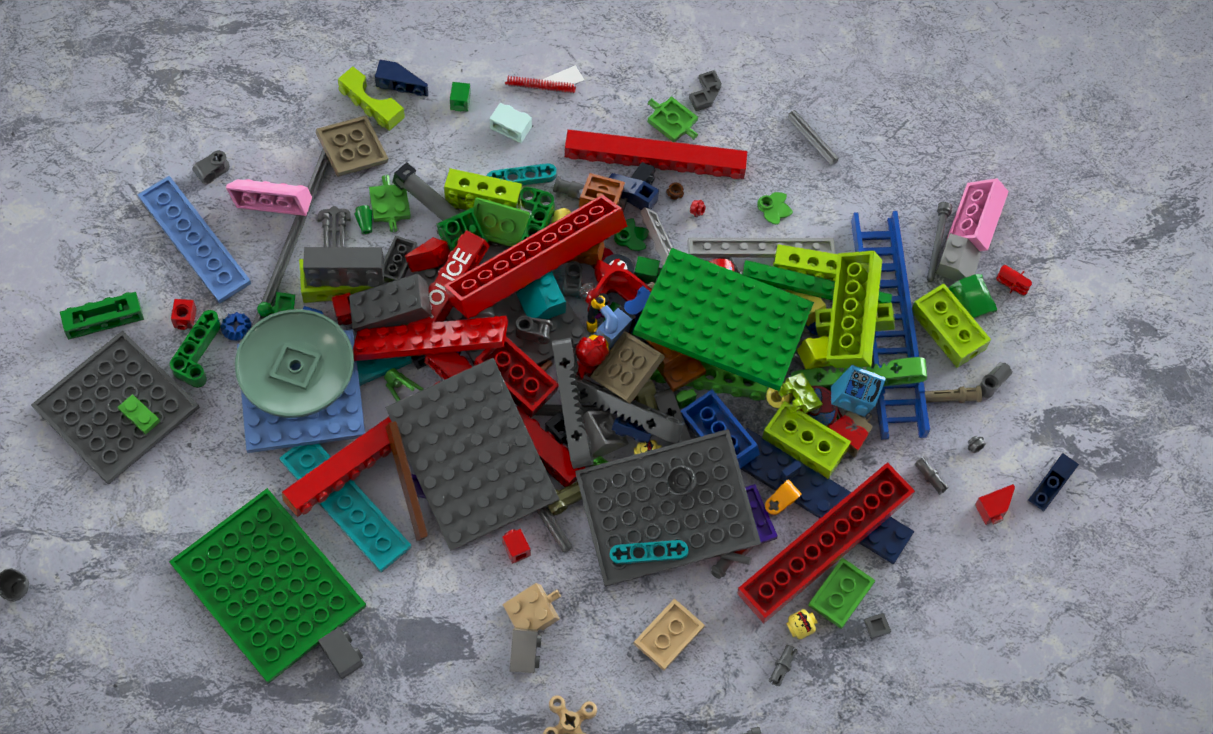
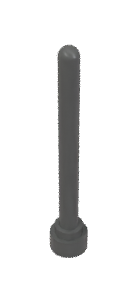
M940 202L938 204L937 212L940 217L927 275L928 282L934 281L946 219L952 213L953 206L948 202Z

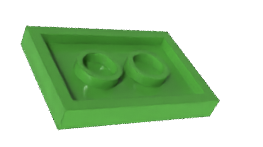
M475 198L474 213L485 238L511 247L519 243L526 229L530 212L482 198Z
M841 558L808 606L842 629L876 580L844 558Z

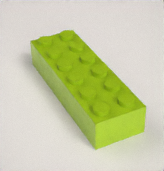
M875 251L838 253L826 358L834 368H849L851 365L871 367L882 259Z

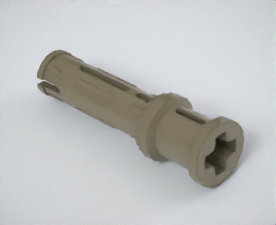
M978 385L976 388H964V386H961L954 390L925 391L926 403L959 401V403L977 401L978 403L982 401L981 386Z

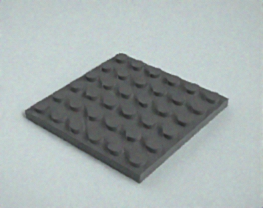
M123 330L31 404L32 408L108 485L200 408L199 404ZM132 394L160 420V423L146 435L118 409V406Z

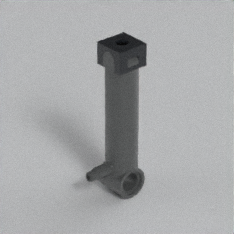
M406 162L394 172L392 183L401 191L406 189L442 221L461 213L417 176L416 169Z

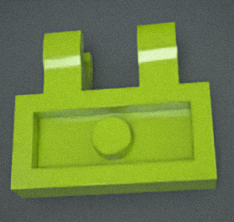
M803 373L787 378L782 385L783 388L778 391L781 397L790 393L795 397V400L792 401L793 404L788 406L791 413L800 409L804 413H808L820 408L822 402Z

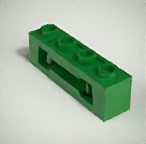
M126 292L121 296L107 297L102 301L88 302L83 306L69 307L64 311H60L63 329L68 340L144 320L136 292ZM133 315L132 317L120 320V318ZM89 327L88 329L77 331L78 329Z

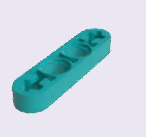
M546 163L493 170L487 173L486 176L502 179V176H504V180L511 181L507 177L514 174L518 178L512 182L521 183L523 186L551 182L556 178L557 169L553 164ZM549 170L551 175H547L546 171ZM533 172L535 177L528 178L526 173Z
M672 540L615 545L611 548L609 555L616 564L681 560L687 557L689 549L684 541ZM667 545H671V549H677V545H681L682 548H685V551H682V555H678L674 551L671 552L672 556H668ZM657 546H662L665 549V553L661 557H657L653 553ZM627 548H630L631 559H628V555H622L620 560L614 556L618 549L622 553H628ZM636 548L644 549L645 554L642 558L634 557L633 553Z

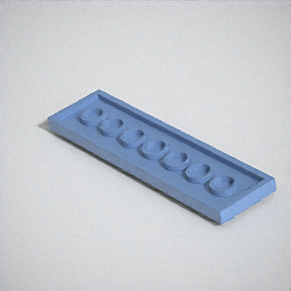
M170 176L137 194L141 202L219 304L251 284L248 276Z

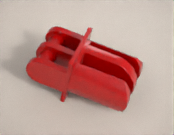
M1003 265L1000 268L996 277L998 282L1011 289L1010 293L1014 290L1023 296L1028 293L1032 285V281L1023 276L1024 271L1019 273L1007 265Z

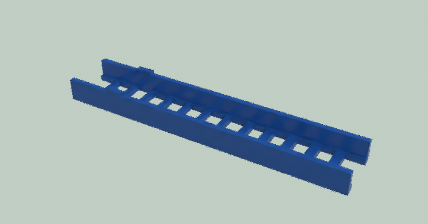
M893 211L891 218L887 219L889 231L861 232L858 212L853 213L851 220L855 252L875 251L878 256L892 255L893 263H882L881 272H895L896 279L880 280L879 289L897 288L898 296H892L891 303H899L901 314H894V320H902L903 330L875 332L872 369L875 364H878L879 368L882 367L879 364L878 355L907 354V358L919 357L898 211ZM890 239L891 247L863 248L862 240ZM904 337L906 347L877 348L876 338ZM924 382L883 387L876 403L881 440L889 439L888 423L917 422L919 438H927L930 432ZM915 388L916 399L884 400L885 389ZM914 405L916 416L887 418L885 406Z

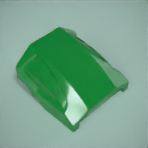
M474 208L436 223L441 240L447 242L450 252L455 249L459 237L466 230L488 242L476 219Z
M982 274L968 276L949 286L948 289L973 318L989 312H997L996 304L989 293Z

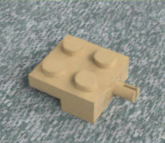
M535 583L502 605L515 628L539 631L560 620L552 602L561 597V594L556 589L551 594L546 595L542 585Z

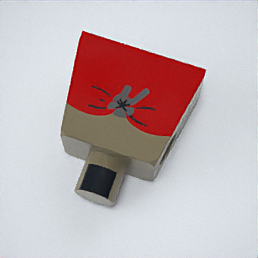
M849 411L829 427L851 441L847 452L854 458L859 453L872 430V425L868 423L872 418L870 412L864 417Z

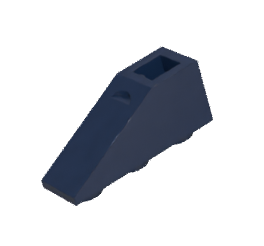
M379 60L375 74L376 87L384 90H395L400 93H412L417 96L429 95L428 84L397 62Z
M615 173L609 176L611 179L625 182L620 198H628L627 202L642 210L646 207L652 210L658 202L659 189L647 182Z
M1062 453L1028 501L1044 512L1079 464Z

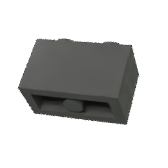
M338 627L318 640L320 647L341 679L363 666L361 661L363 655L358 647H352L350 644L352 639L347 631L343 632Z
M513 628L510 672L535 673V668H539L540 656H536L537 647L541 648L542 635H538V630Z

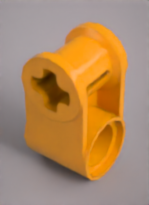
M788 479L767 499L765 509L772 515H778L787 506L796 501L802 493ZM771 501H773L774 503L777 501L779 502V509L777 511L774 509H769L771 507V505L769 504Z

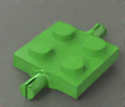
M672 96L661 104L657 103L653 98L648 101V105L655 109V111L648 117L647 122L672 142H676L685 134L693 140L698 137V133L691 129L698 121V116Z
M383 175L382 186L369 187L373 222L389 223L390 232H393V227L394 232H397L396 222L411 218L407 190L403 189L401 191L396 185L390 184L389 175H386V178Z

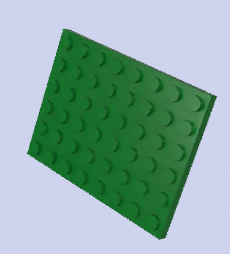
M671 248L634 328L633 335L780 391L814 302Z
M268 488L169 561L170 565L267 684L319 644V639L338 627L343 626L367 607L366 603Z

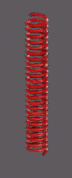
M508 75L507 82H505V85L510 86L511 84L514 87L525 86V88H542V90L547 89L551 91L556 89L559 92L567 91L569 93L570 91L573 94L576 90L574 83H572L571 87V82H567V84L561 82L560 85L559 81L557 86L556 81L554 86V81L550 80L549 83V80H547L546 83V80H544L543 84L542 79L540 85V79H536V81L533 79L532 82V78H530L529 82V78H527L526 83V77H522V79L519 77V80L516 77L515 81V76H513L512 81V75L511 77Z

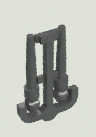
M333 206L330 209L319 211L318 222H322L324 247H328V231L332 232V247H336V232H340V247H344L345 219L351 221L349 210L344 208L338 209V207ZM329 214L332 216V228H329V227H330V221H329L330 216H329ZM337 215H338V217H339V219H340V220L338 221V226H339V228H336V216H337Z

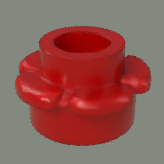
M694 200L690 206V213L694 217L703 215L706 210L702 200Z

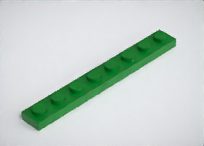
M748 260L744 262L742 275L773 287L833 301L835 281ZM879 291L878 304L891 303L892 294Z

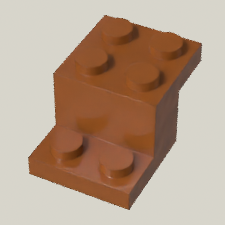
M589 173L580 196L579 208L601 195H604L619 206L625 182Z
M646 340L650 347L665 356L657 369L673 392L706 374L705 368L698 359Z

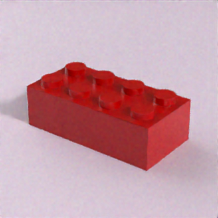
M505 337L504 347L485 349L475 359L474 366L494 358L514 403L522 407L530 418L558 391V383L507 337Z

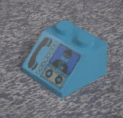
M851 365L831 386V404L865 417L876 406L885 383V377Z

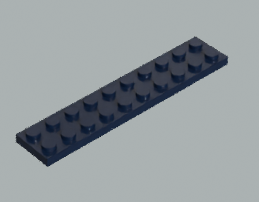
M746 428L747 433L758 445L760 455L740 469L776 491L784 484L780 479L782 470L798 460L764 440L762 436ZM798 461L802 465L800 473L790 480L802 493L794 503L819 519L851 493L846 488L831 479H827ZM890 516L859 544L894 565L915 531Z

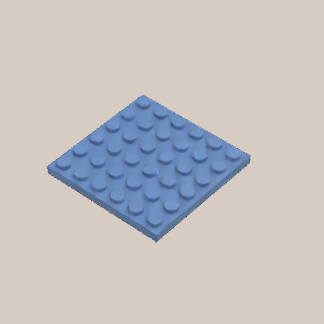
M353 329L344 330L353 350L355 343ZM354 361L352 377L342 395L324 410L309 416L285 418L271 415L253 405L241 390L247 453L356 439L365 433L357 361ZM294 363L291 365L290 369L298 370L300 369L301 365L298 363Z

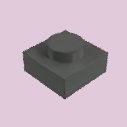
M884 613L864 619L871 639L891 633Z

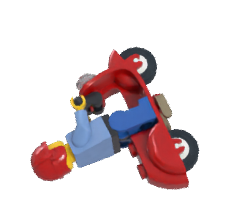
M612 254L603 261L597 260L594 275L598 285L595 288V284L591 282L589 284L585 283L580 288V297L582 299L585 298V302L589 304L587 309L588 321H586L587 331L594 333V335H591L589 338L583 337L580 339L575 353L580 363L587 367H595L601 364L623 332L626 331L631 334L634 331L655 285L653 282L646 285L635 276L633 263L624 255ZM611 292L618 293L627 301L624 307L621 305L614 312L608 306L609 297L607 294ZM602 313L606 320L598 327V321L595 317Z

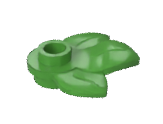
M774 192L770 196L764 195L759 198L757 207L764 213V217L768 222L778 225L780 218L792 215V209L784 203L787 194Z

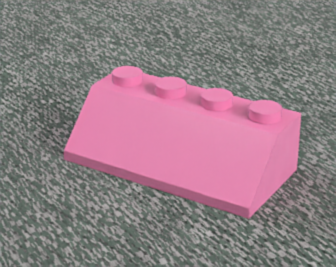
M998 178L967 183L949 234L952 233L967 238L979 251L988 250L1009 192Z
M237 179L226 186L235 206L241 209L306 216L312 200L308 187L302 185L292 186L285 183L275 184L267 181L257 182L250 179Z

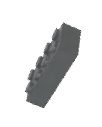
M395 235L384 259L385 282L389 283L405 277L409 268L405 255L418 247L417 242Z

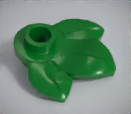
M634 218L627 219V227L614 234L615 243L620 246H627L633 251L646 249L643 241L647 238L649 230L637 227Z

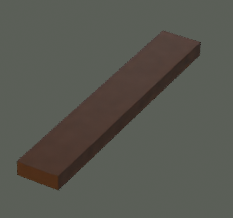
M394 421L388 423L385 428L416 541L425 539L428 534L397 422Z

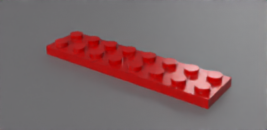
M494 316L362 329L357 331L353 346L354 361L504 347L508 319L507 316Z

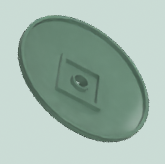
M303 309L280 311L260 320L243 337L235 357L236 378L245 397L260 410L285 418L309 416L330 406L347 388L354 368L352 346L343 329L327 316ZM294 363L301 365L298 370H291L290 367Z

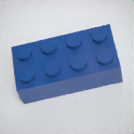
M713 389L681 410L684 422L697 438L729 429L740 468L760 455L756 442Z

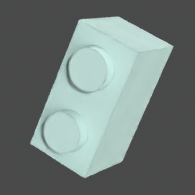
M499 103L489 118L490 129L522 143L532 128V117L524 112L521 113L515 110L510 105Z

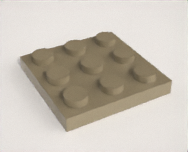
M367 115L316 129V135L337 177L388 163V157Z
M624 331L609 351V355L598 365L590 377L630 404L664 360L665 356Z

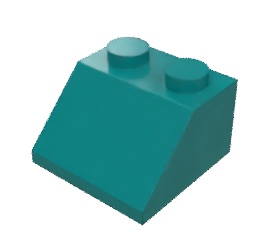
M552 271L546 273L540 279L534 280L517 292L518 299L528 317L549 319L566 313V301Z

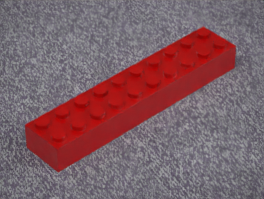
M604 195L597 197L444 285L450 303L467 319L476 316L479 312L492 307L503 298L509 297L515 291L526 287V285L540 279L546 273L557 269L565 262L574 259L577 255L605 241V239L613 234L619 233L627 227L622 208Z
M887 462L738 587L737 594L764 624L913 497L915 490Z

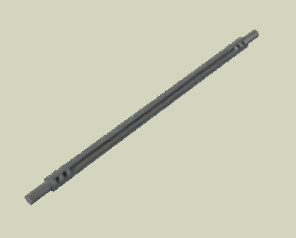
M324 149L321 151L308 184L312 200L307 215H296L261 301L268 302L271 306L329 163ZM257 312L251 328L265 317L260 316Z

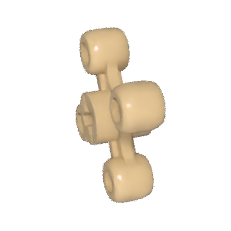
M559 695L553 696L549 701V708L559 716L560 721L557 726L546 728L543 734H586L582 732L580 725L584 720L593 719L596 716L597 706L593 702L587 701L581 706L579 711H568L564 698ZM558 702L561 705L556 707L554 706V703ZM590 708L592 709V712L588 713L586 712V709ZM566 719L570 722L574 721V725H566Z

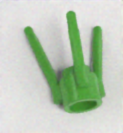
M395 368L390 369L384 376V379L387 381L385 386L391 391L397 402L400 401V398L394 387L399 388L403 384L411 391H414L415 388L420 391L424 390L401 372L399 373Z

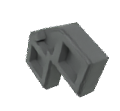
M715 70L698 75L703 90L689 94V99L695 111L711 107L721 89L722 83Z

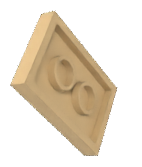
M673 599L634 641V645L665 671L702 631L705 625L676 599Z

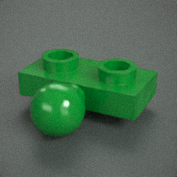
M276 292L275 307L271 306L268 302H261L257 307V312L260 316L267 317L280 311L293 310L296 294Z

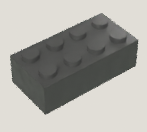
M304 247L303 270L307 286L377 287L384 284L385 265L382 247Z
M418 273L349 295L352 329L356 332L362 329L405 325L432 316L428 282Z

